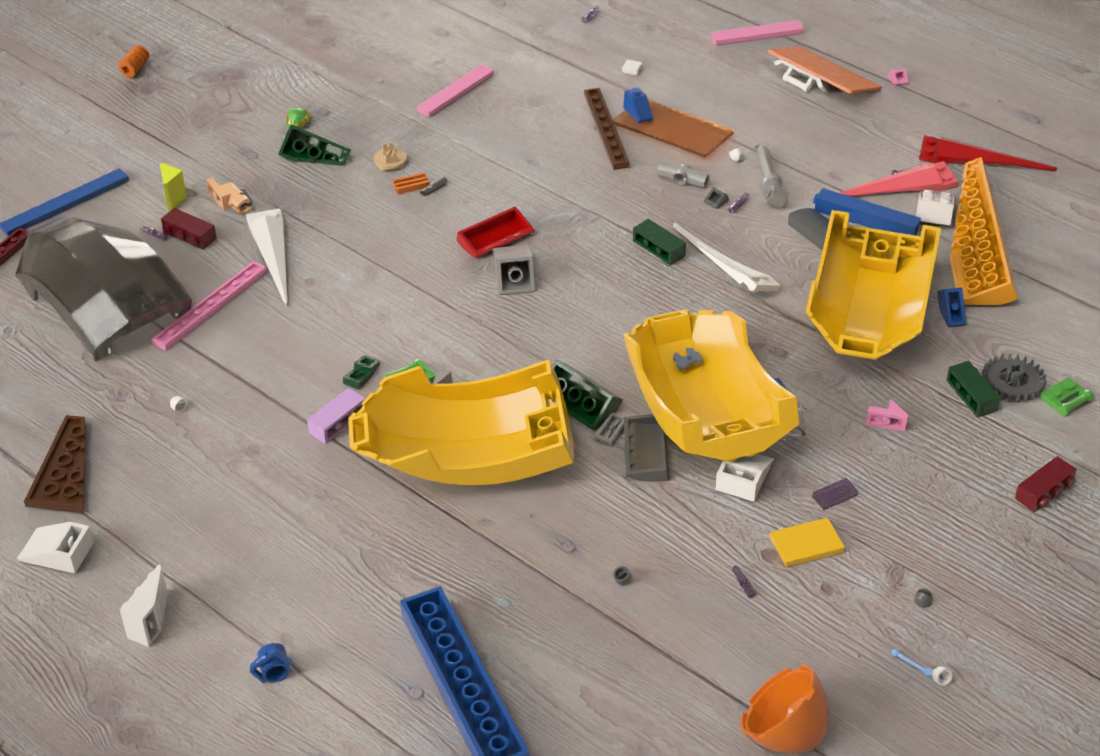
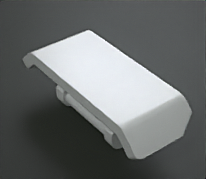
M782 59L774 62L778 69L787 70L783 76V81L789 82L807 93L811 90L814 82H816L820 90L829 92V85L822 79ZM796 72L808 78L807 83L805 84L792 77V74Z

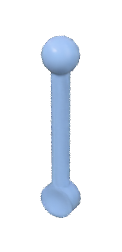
M898 649L891 651L893 657H899L922 671L925 677H932V669H925L902 655Z

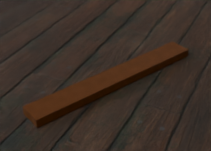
M600 88L585 89L584 96L613 170L630 168V162Z

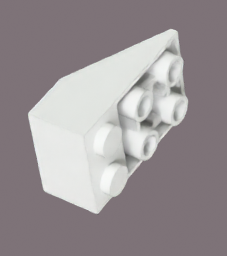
M924 189V192L920 191L916 216L920 217V221L950 225L954 207V196H951V193L948 192L936 194L933 190Z
M757 454L752 457H739L735 461L723 460L717 472L716 490L754 502L774 459Z
M66 522L37 528L17 560L76 573L94 543L90 526Z
M159 564L148 574L147 579L135 590L132 597L122 605L120 610L127 638L147 647H150L162 632L168 596L162 567Z

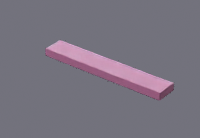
M797 20L711 32V38L715 45L801 34L804 32V28L800 21Z
M484 65L478 66L417 106V111L428 117L432 116L491 77L493 70Z

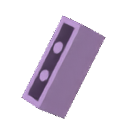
M350 388L346 389L307 419L309 434L325 444L349 426L348 418L353 413L357 414L363 407L361 403L365 400V397Z

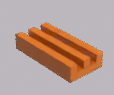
M425 172L392 180L398 195L424 189L430 184Z

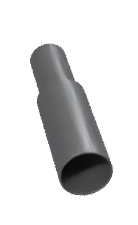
M443 176L429 184L428 187L420 191V194L424 196L446 184V177Z

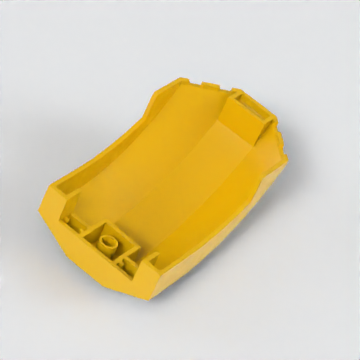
M832 210L816 280H813L806 315L836 353L877 360L922 332L941 228L923 225L921 237L849 225L850 213Z
M679 310L648 317L644 320L645 324H638L632 328V333L627 332L624 334L625 344L635 375L652 414L667 436L684 452L724 461H735L739 457H752L759 452L765 451L799 425L797 397L779 385L763 369L748 346L745 319L734 312L723 311V314H714V310H699L698 314L690 313V310ZM686 348H694V351L701 354L702 363L688 366L684 371L679 370L676 367L675 361H673L674 354L678 353L684 357L687 355Z
M549 359L492 378L445 384H431L422 367L417 366L383 378L379 383L380 387L375 393L371 392L361 403L363 407L357 414L353 413L348 418L351 450L409 475L440 483L490 485L512 482L572 464L574 458V442L569 415L559 379Z

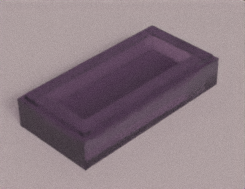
M845 478L813 492L812 498L823 510H826L856 497L858 490Z

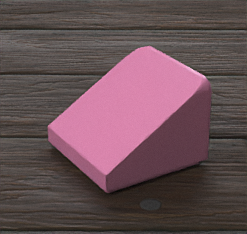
M906 68L891 70L888 74L894 86L910 83Z

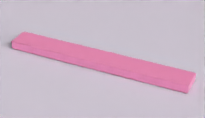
M255 261L250 263L153 337L152 344L167 351L268 272L267 267Z

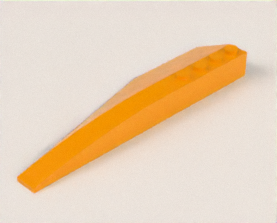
M980 157L965 163L964 183L961 185L962 194L959 197L960 205H958L955 221L956 230L953 233L954 242L951 245L952 253H950L949 258L955 288L962 287L964 305H1003L1019 298L994 197L983 159Z

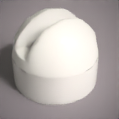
M741 148L734 149L729 153L734 162L743 160L744 154Z
M175 396L170 401V407L175 412L181 413L187 407V400L183 397Z
M939 666L933 670L932 678L940 686H946L952 680V672L946 667Z

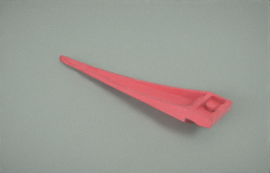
M943 161L932 165L927 163L838 193L854 197L887 192L924 191V189L943 191L957 187L958 180Z

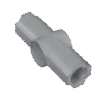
M660 161L657 168L658 175L673 179L678 185L688 183L706 188L709 181V174L693 170L689 164L683 163L679 166Z

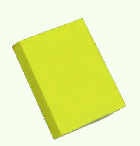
M160 163L168 210L171 211L187 198L183 172L178 168Z

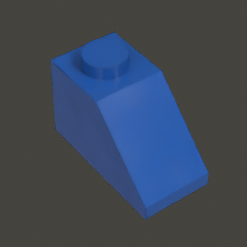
M640 88L626 90L623 108L638 123L652 121L653 115L647 95Z
M962 287L937 291L939 309L947 326L966 324Z

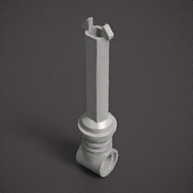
M757 144L755 148L757 149L764 176L761 181V186L765 190L764 201L781 208L786 203L788 194L782 189L781 177L775 174L769 154L770 151L767 147Z

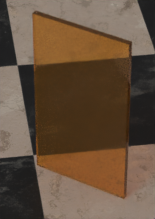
M651 100L648 101L653 115L652 121L638 123L626 110L612 120V124L704 158L734 134V130Z

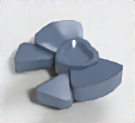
M686 348L687 355L684 357L678 353H675L673 356L676 367L681 371L686 370L688 366L695 363H702L701 354L694 351V348Z

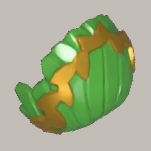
M294 107L286 114V124L288 127L292 124L303 129L306 124H311L312 117L308 109Z

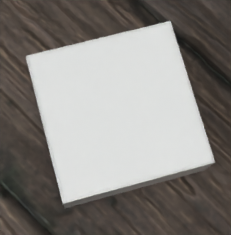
M626 60L622 67V72L637 75L642 68V62Z

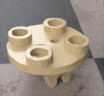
M390 141L389 146L384 142L383 149L377 151L374 155V163L379 167L380 171L403 169L407 162L405 151L394 147L392 141Z

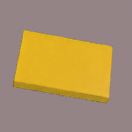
M828 517L770 532V539L786 567L843 553L845 550Z

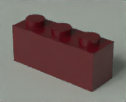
M173 208L161 218L164 233L202 250L217 239L215 225L177 208Z
M1056 456L1018 485L1015 499L1031 511L1036 512L1041 507H1046L1054 497H1059L1063 490L1073 486L1076 481L1075 474L1077 469L1059 456Z

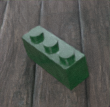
M646 219L633 227V242L670 266L685 257L686 242L657 223Z
M970 361L949 367L946 381L977 418L998 411L1000 395L990 386L989 382L984 379Z

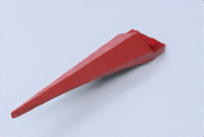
M924 135L919 154V160L935 164L943 161L945 163H967L982 157L984 164L1020 166L1053 172L1057 170V167L942 136L938 139L933 136Z

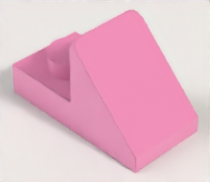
M890 399L888 409L868 407L866 425L905 431L908 414Z

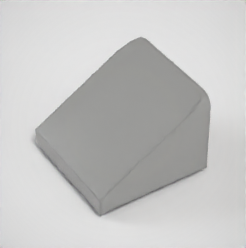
M436 371L433 384L452 383L451 371Z

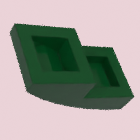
M363 355L354 362V369L343 376V384L359 390L375 373L380 365V360Z

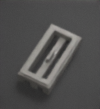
M611 413L594 435V441L598 442L599 440L601 444L607 443L609 447H612L624 430L625 416ZM614 418H616L615 422L610 426V428H609L608 432L605 434V436H602L603 433L605 432V430L608 428V426H609L610 423L612 422V420H613Z

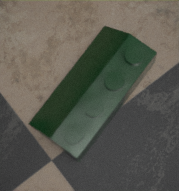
M558 360L554 361L552 366L559 379L568 414L596 431L611 413L617 412L623 399L567 363Z

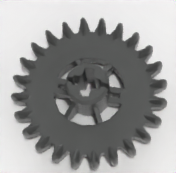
M1011 353L1008 359L1004 358V354L1001 355L1000 360L995 356L993 361L989 359L988 363H985L982 370V376L989 382L990 386L1001 395L1002 399L1006 397L1009 401L1014 399L1016 402H1019L1020 399L1022 401H1027V398L1034 399V396H1039L1046 386V374H1043L1044 369L1039 371V364L1033 367L1034 360L1027 364V356L1022 361L1019 360V354H1017L1015 360L1012 359Z

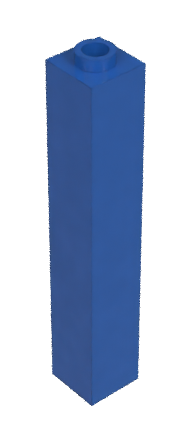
M822 188L813 200L815 210L819 213L830 216L832 210L850 213L849 222L861 226L914 236L919 232L920 217Z

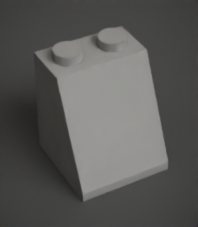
M529 246L493 248L494 269L499 295L535 291L533 256Z

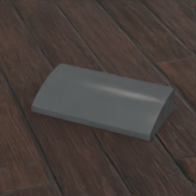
M803 208L789 213L788 225L823 251L829 219L813 208Z
M646 414L624 417L626 476L640 481H668L665 432L658 424L654 415Z

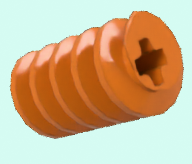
M141 45L134 46L119 62L120 72L128 78H133L144 64L147 63L150 57L148 50Z

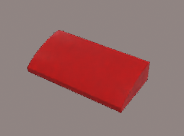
M515 206L458 231L456 241L467 253L478 258L492 252L493 248L503 247L535 232V229Z

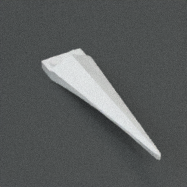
M274 209L246 214L249 231L263 256L285 306H287L284 223L281 210Z
M674 223L673 227L748 292L779 290L781 285L770 275L754 270L721 254L697 239L677 223Z

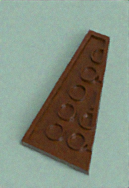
M65 416L24 500L25 507L84 513L85 417Z

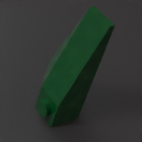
M290 124L278 155L295 162L345 165L351 149Z

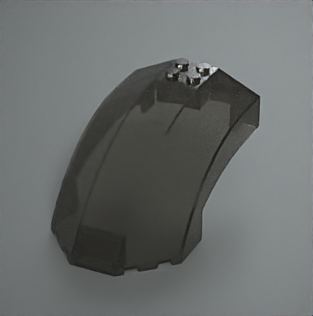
M65 216L28 232L16 270V277L34 301L38 300L39 292L51 304L94 361L111 354L113 341L167 313H170L176 320L191 309L192 297L170 268L146 242L126 229Z

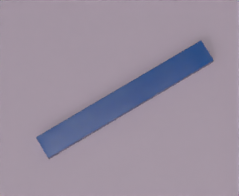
M120 168L1 222L0 229L9 236L18 228L26 229L117 187L129 181V177Z

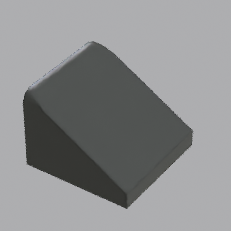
M713 187L704 199V202L718 209L728 202L729 197L726 193Z

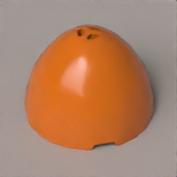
M799 665V669L795 670L786 668L767 680L750 698L751 706L747 713H742L741 730L750 739L769 750L786 754H800L817 748L823 742L829 725V707L825 690L816 673L806 665Z

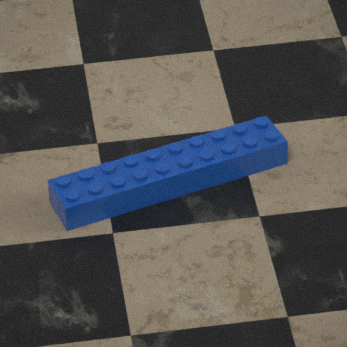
M439 586L400 600L402 618L471 755L530 756L528 748L442 587Z

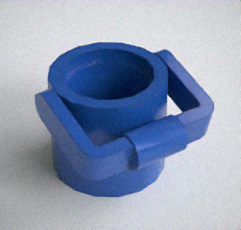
M271 643L263 646L257 653L258 658L250 664V673L262 683L279 682L286 679L291 673L290 665L292 661L287 656L286 649L282 644Z

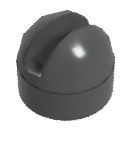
M620 566L614 570L613 577L620 585H626L631 581V572L627 567Z
M926 588L919 589L915 594V604L923 608L929 607L932 603V593Z

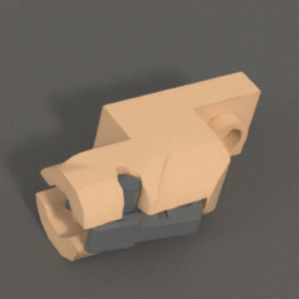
M213 178L206 179L208 193L223 210L232 208L239 214H246L251 211L252 201L245 189H239L232 182L221 185Z

